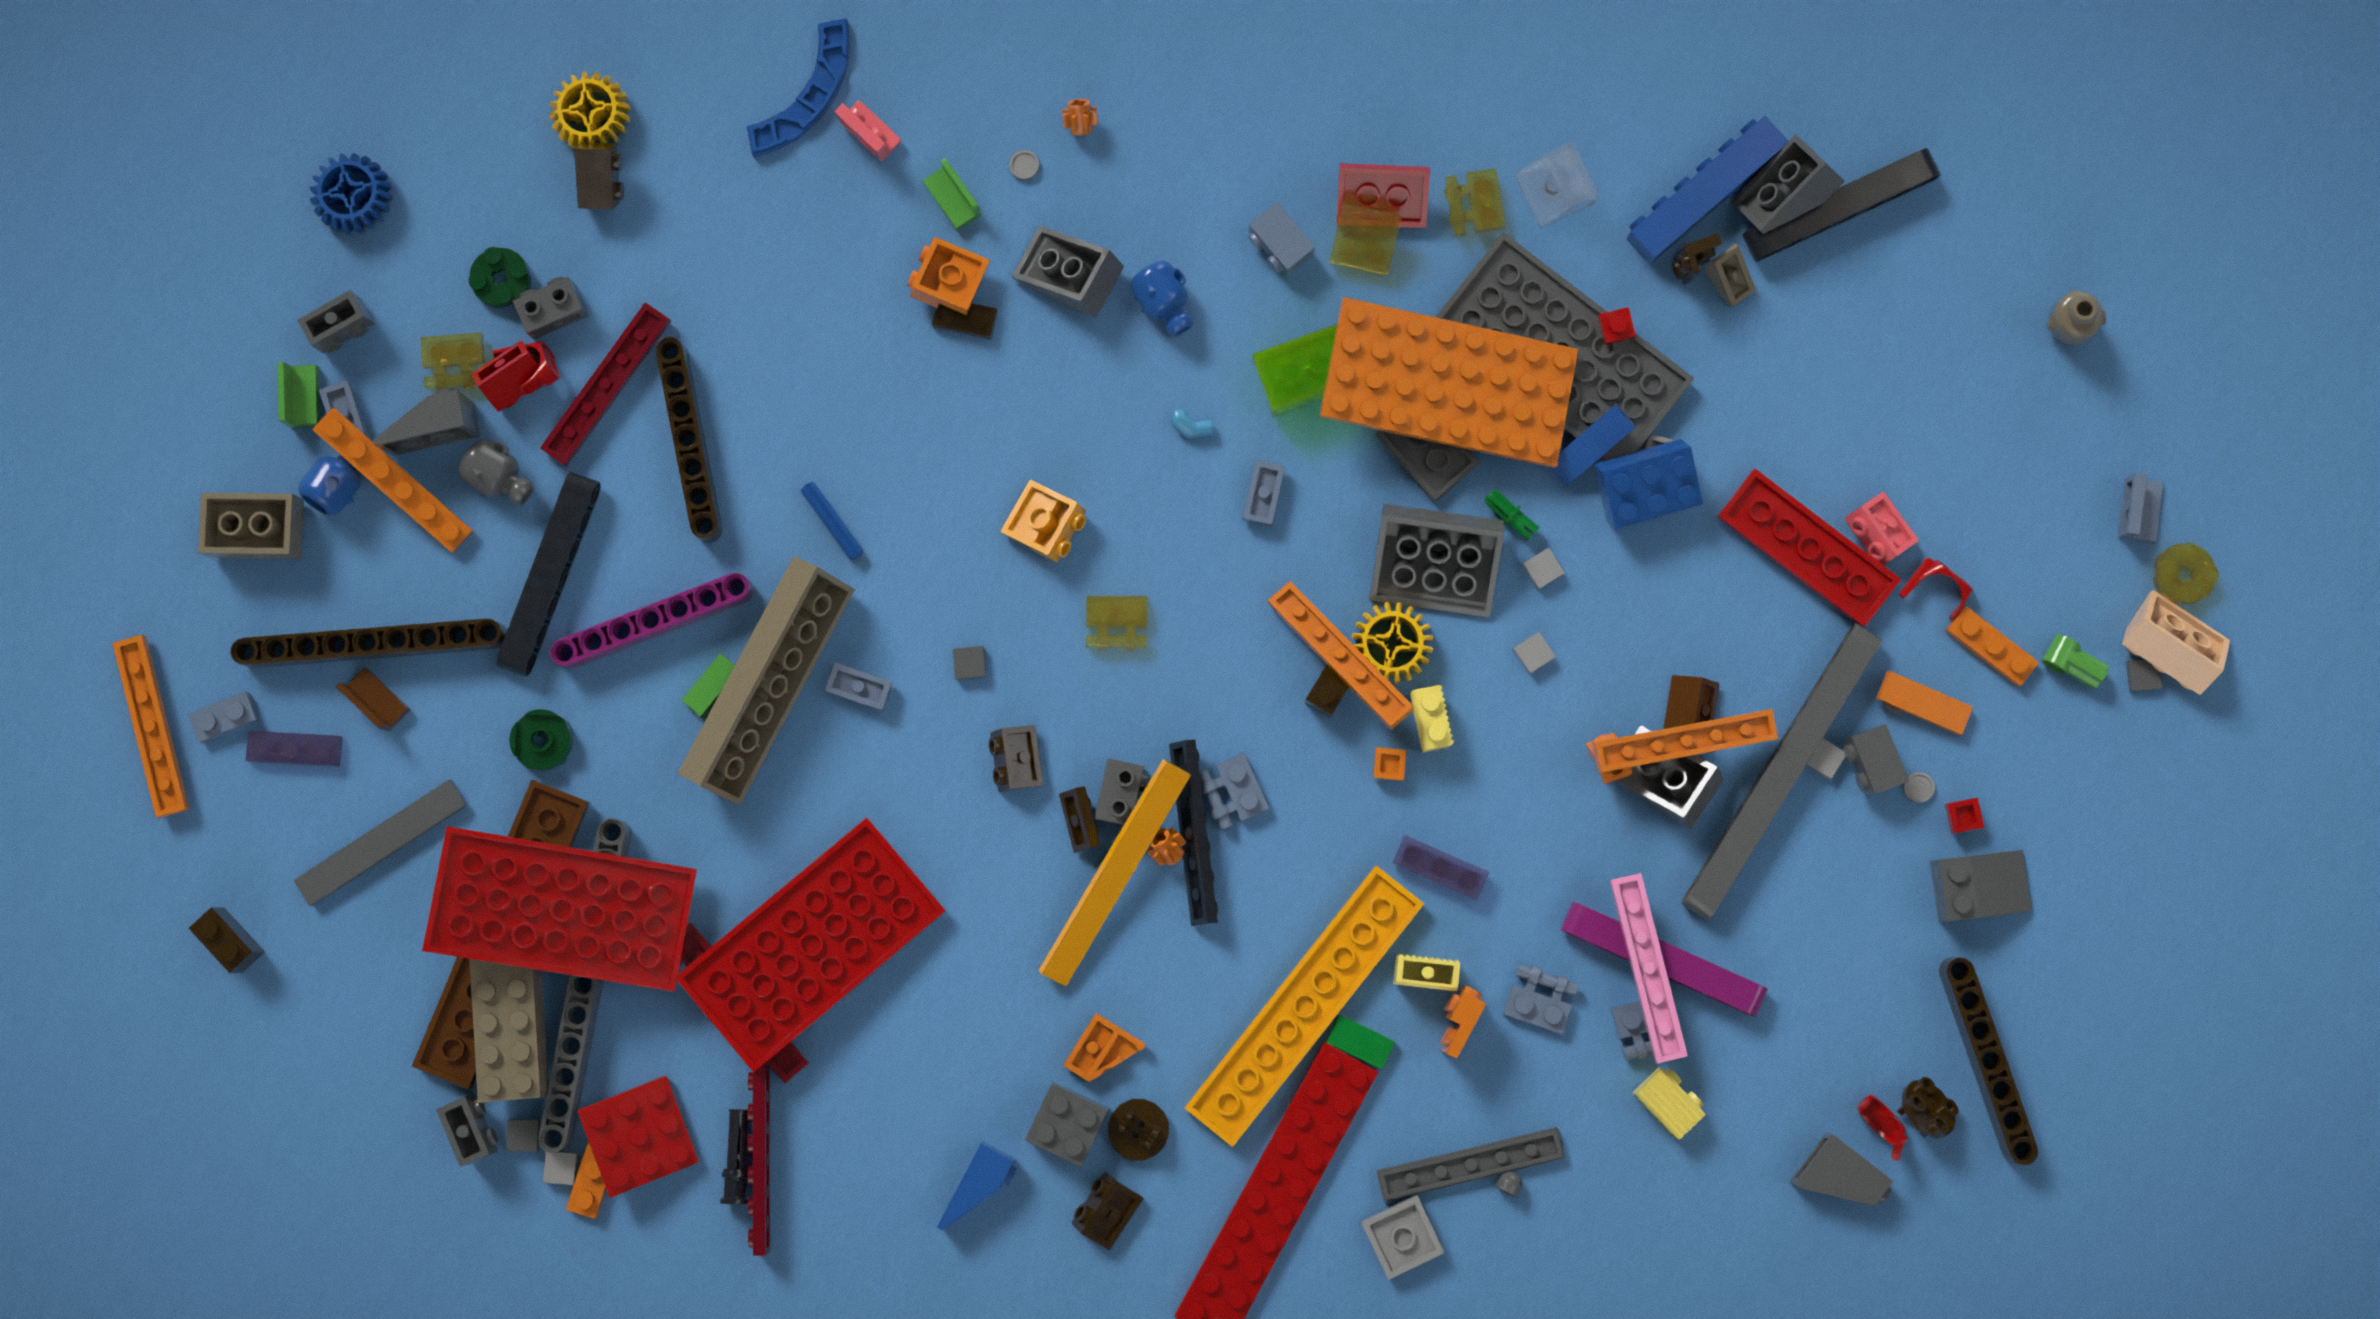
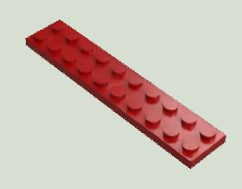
M1323 1042L1175 1312V1318H1245L1374 1082L1378 1071L1332 1045Z

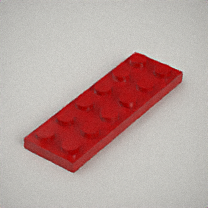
M1756 468L1751 471L1717 515V518L1863 628L1901 580V578Z

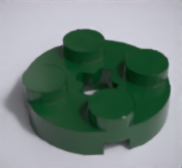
M497 247L487 248L484 253L476 258L471 266L468 279L475 295L486 305L497 309L511 304L514 305L513 300L520 298L519 295L524 291L530 290L532 283L526 261L511 249ZM501 271H506L504 276L507 278V281L505 283L499 282L498 285H495L494 275Z
M544 709L532 710L524 714L525 716L514 724L510 732L509 743L513 755L525 767L537 771L551 770L564 764L573 746V734L567 720L555 712ZM540 732H545L549 742L544 745V748L539 749V744L534 743V737H539Z

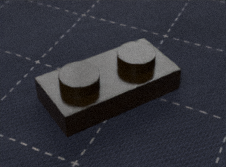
M972 303L967 315L939 304V307L935 309L932 326L991 340L998 310Z
M1085 786L1060 793L1059 797L1074 853L1100 846L1099 833L1094 823L1091 801Z

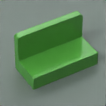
M946 158L940 161L942 168L924 179L923 183L958 232L982 214L975 199Z
M278 362L279 421L290 428L316 426L320 421L319 367L316 365L290 366L286 362Z
M720 653L682 698V701L694 710L695 714L700 718L706 720L735 664Z

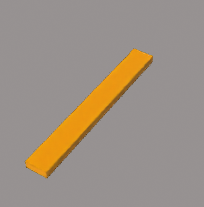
M1164 759L1161 761L1038 971L1041 975L1064 986L1068 985L1191 775Z

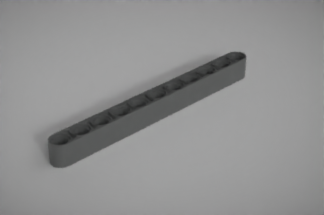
M1857 623L1853 624L1689 887L1681 904L1706 920L1713 916L1882 642L1881 638Z
M608 818L599 825L594 851L627 857L631 840L630 826L620 819ZM617 824L621 829V835L617 840L612 841L608 836V831L612 825ZM569 976L539 1132L540 1147L548 1153H556L567 1149L572 1144L578 1117L577 1110L580 1107L603 980L591 979L592 987L587 993H584L579 987L582 977ZM579 1006L586 1012V1018L581 1024L577 1023L573 1017L574 1010ZM572 1037L576 1038L580 1043V1049L576 1054L571 1053L568 1049V1041ZM565 1068L571 1069L574 1073V1080L570 1085L565 1084L562 1080V1072ZM559 1099L565 1100L568 1104V1111L564 1116L560 1115L556 1110V1103ZM553 1130L559 1131L562 1135V1142L559 1146L553 1145L550 1141V1134Z

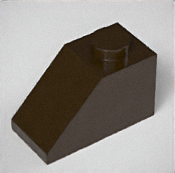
M1326 665L1304 703L1331 718L1349 687Z

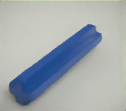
M814 482L806 484L801 489L803 496L850 560L857 559L863 553L861 546Z

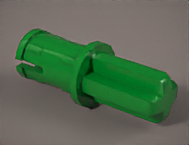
M1492 490L1485 498V504L1504 520V525L1508 523L1524 540L1528 541L1532 537L1524 526H1527L1534 533L1540 528V526L1536 525L1520 511L1521 506L1518 505L1516 507L1498 490Z

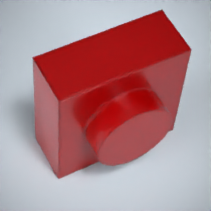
M1629 307L1598 315L1605 345L1631 340L1636 337Z
M1978 797L1944 804L1951 834L1984 828Z

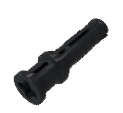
M729 1109L727 1168L723 1169L721 1175L724 1178V1195L720 1198V1204H748V1199L745 1198L746 1179L748 1178V1169H745L748 1110Z

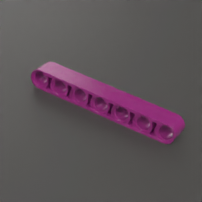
M740 573L725 575L561 638L551 646L550 657L553 662L564 668L572 669L746 603L753 596V584ZM737 581H743L745 584L744 591L740 595H732V585ZM715 592V603L711 606H704L703 597L705 594ZM680 603H686L688 607L687 613L683 617H676L675 607ZM655 613L658 614L659 622L657 626L649 629L646 625L648 616ZM628 624L631 630L629 636L625 639H619V628ZM600 635L602 639L601 646L597 650H591L589 646L592 637ZM571 646L573 656L568 661H563L561 658L562 650L565 647Z
M1572 902L1560 930L1630 962L1620 922L1579 903ZM1658 939L1669 980L1747 1015L1757 1017L1768 988Z

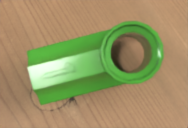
M2056 634L2041 660L2051 670L2061 674H2068L2092 689H2096L2104 680L2109 668L2105 663L2081 650L2080 644L2061 634Z

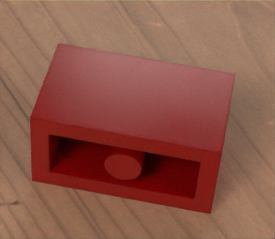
M521 340L473 372L472 376L480 391L497 412H500L504 408L512 407L520 397L525 395L521 391V385L534 375L540 363Z

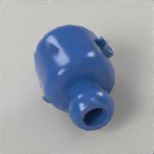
M1158 261L1145 267L1133 277L1131 289L1135 295V300L1142 307L1140 309L1141 312H1145L1148 317L1154 320L1163 318L1166 322L1165 328L1167 333L1175 337L1193 326L1191 315L1184 312L1182 308L1188 299V292L1184 285L1186 278L1178 268H1174L1167 261Z
M340 454L337 458L325 456L318 459L299 484L298 491L299 495L317 511L328 516L336 515L346 505L355 502L353 495L360 488L361 480L355 473L356 468Z

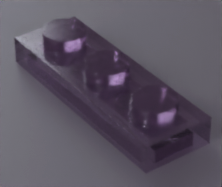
M248 731L245 761L340 767L343 737L337 735Z
M1406 835L1403 836L1392 862L1394 865L1476 901L1489 875V872Z

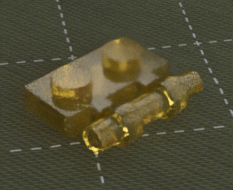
M1496 168L1466 172L1467 184L1458 186L1456 175L1445 177L1446 189H1444L1445 199L1449 200L1451 214L1448 218L1450 226H1453L1455 237L1466 235L1465 223L1473 222L1475 233L1505 229ZM1469 196L1470 211H1462L1461 197Z
M482 333L420 337L422 367L425 369L434 368L433 377H424L425 389L436 388L440 390L463 386L464 389L475 388L476 383L472 376L473 365L485 364L484 335ZM461 366V374L447 375L446 367Z
M1087 596L1086 627H1098V635H1086V647H1098V650H1108V647L1126 648V651H1135V648H1147V636H1135V628H1147V596ZM1108 627H1126V635H1108Z

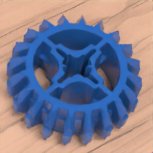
M352 153L348 159L345 154H340L339 162L329 158L330 166L328 168L323 165L319 166L320 171L323 172L322 175L313 176V180L318 185L309 187L310 191L315 194L314 197L310 198L311 203L317 206L314 209L315 214L319 217L322 216L321 221L327 226L331 225V228L337 232L343 229L346 234H351L354 228L356 232L363 234L364 225L369 229H374L372 222L374 219L380 222L383 221V217L380 215L381 211L390 212V208L385 204V202L393 200V196L387 193L392 189V184L386 181L389 178L388 174L384 170L380 171L381 166L377 162L371 163V159L368 156H363L360 159L359 155ZM353 173L368 175L371 183L357 182L353 177ZM355 189V193H352L353 196L349 199L347 197L350 194L349 192ZM367 200H369L368 203H367V204L365 205V207L363 208L364 203H365ZM332 205H345L350 214L336 213Z

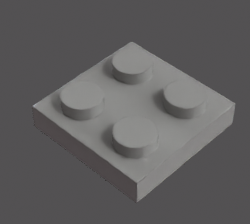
M1417 1195L1361 1221L1388 1280L1444 1254L1443 1248Z

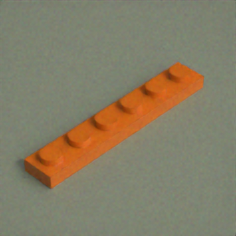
M333 407L312 429L451 553H454L474 531L387 453L374 446V442L336 408Z
M1291 581L1268 599V605L1390 730L1414 711V706Z
M138 635L114 642L112 645L156 818H164L188 811L190 808L147 637L145 635Z
M1773 709L1597 741L1593 742L1592 746L1597 771L1601 773L1778 739Z

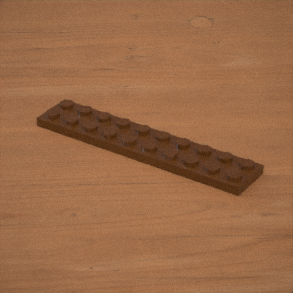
M531 779L508 837L572 847L590 802ZM457 957L412 1067L466 1089H472L476 1079L470 959Z

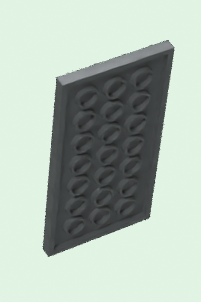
M1504 232L1436 315L1437 318L1579 349L1564 432L1575 440L1615 404L1636 425L1635 429L1599 458L1602 461L1638 451L1694 380L1690 374L1637 334L1634 339L1605 345L1598 315L1607 311Z

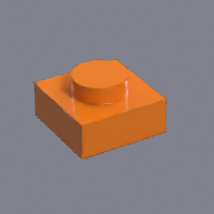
M1376 747L1373 778L1404 781L1406 750Z

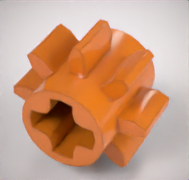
M1087 99L1069 101L1068 109H1062L1063 128L1070 127V133L1078 136L1091 133L1093 131L1092 126L1098 125L1097 106L1090 107V101Z
M1173 827L1169 830L1161 828L1150 844L1152 847L1147 850V853L1159 866H1162L1164 863L1174 865L1182 859L1184 855L1182 846L1187 842Z

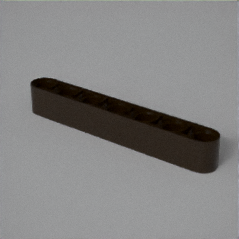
M665 337L656 346V356L690 529L701 541L712 543L721 537L722 522L687 349L678 339ZM669 348H679L678 355L675 358L666 359V352ZM684 376V383L681 387H671V382L675 377ZM690 405V411L687 416H677L680 406ZM693 433L696 435V440L691 446H683V439L687 434ZM695 462L701 463V471L695 476H690L688 473L689 467ZM701 491L707 492V500L701 505H695V495ZM711 520L713 522L712 531L708 534H701V524Z
M1947 958L1940 964L1939 975L2001 1152L2009 1162L2030 1165L2038 1156V1147L1972 962L1966 958ZM1955 963L1960 964L1963 970L1962 976L1958 980L1951 975V968ZM1967 992L1973 998V1004L1969 1009H1965L1961 1002L1962 996ZM1977 1022L1983 1026V1035L1979 1039H1976L1972 1034V1027ZM1987 1052H1990L1994 1057V1063L1987 1069L1984 1067L1982 1059ZM2001 1082L2004 1086V1094L1997 1099L1993 1094V1087L1996 1083ZM2008 1112L2013 1113L2015 1117V1122L2010 1128H2006L2003 1121L2004 1116ZM2022 1142L2025 1146V1154L2017 1158L2014 1154V1148L2017 1143Z

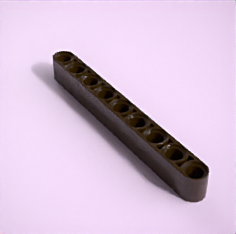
M486 618L244 637L233 643L230 653L232 659L240 665L261 668L490 650L501 648L507 628L493 619ZM495 626L497 629L495 639L487 641L486 631L490 627ZM465 629L467 633L466 639L458 644L455 639L456 634L459 630ZM434 631L436 633V641L432 645L427 646L425 638L428 633ZM404 633L406 642L404 646L397 648L395 640L397 636ZM374 636L375 646L367 651L365 642L369 637ZM343 638L345 640V648L340 653H337L335 644L339 639ZM310 641H313L315 649L313 653L306 655L305 646ZM283 643L284 653L277 658L275 656V648ZM249 646H253L254 655L249 660H246L245 651Z

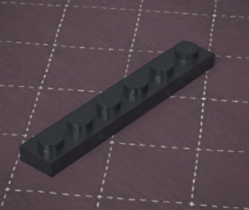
M1195 739L1183 740L1169 744L1171 763L1191 775L1178 796L1176 805L1180 834L1187 842L1182 848L1184 850L1183 863L1191 926L1218 923V905L1215 901L1214 874L1211 870L1209 854L1211 847L1207 837V815L1203 805V783L1200 779L1198 764L1199 752L1196 748Z

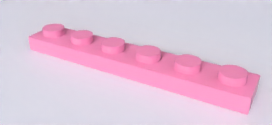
M1638 873L1609 880L1655 1063L1658 1064L1687 1057L1642 874Z

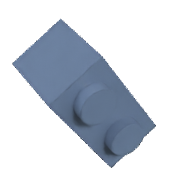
M1277 202L1249 224L1250 235L1248 238L1257 250L1263 249L1269 256L1267 261L1277 273L1282 271L1287 277L1314 255L1315 246Z

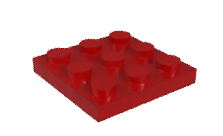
M666 1075L577 1110L609 1198L699 1162Z

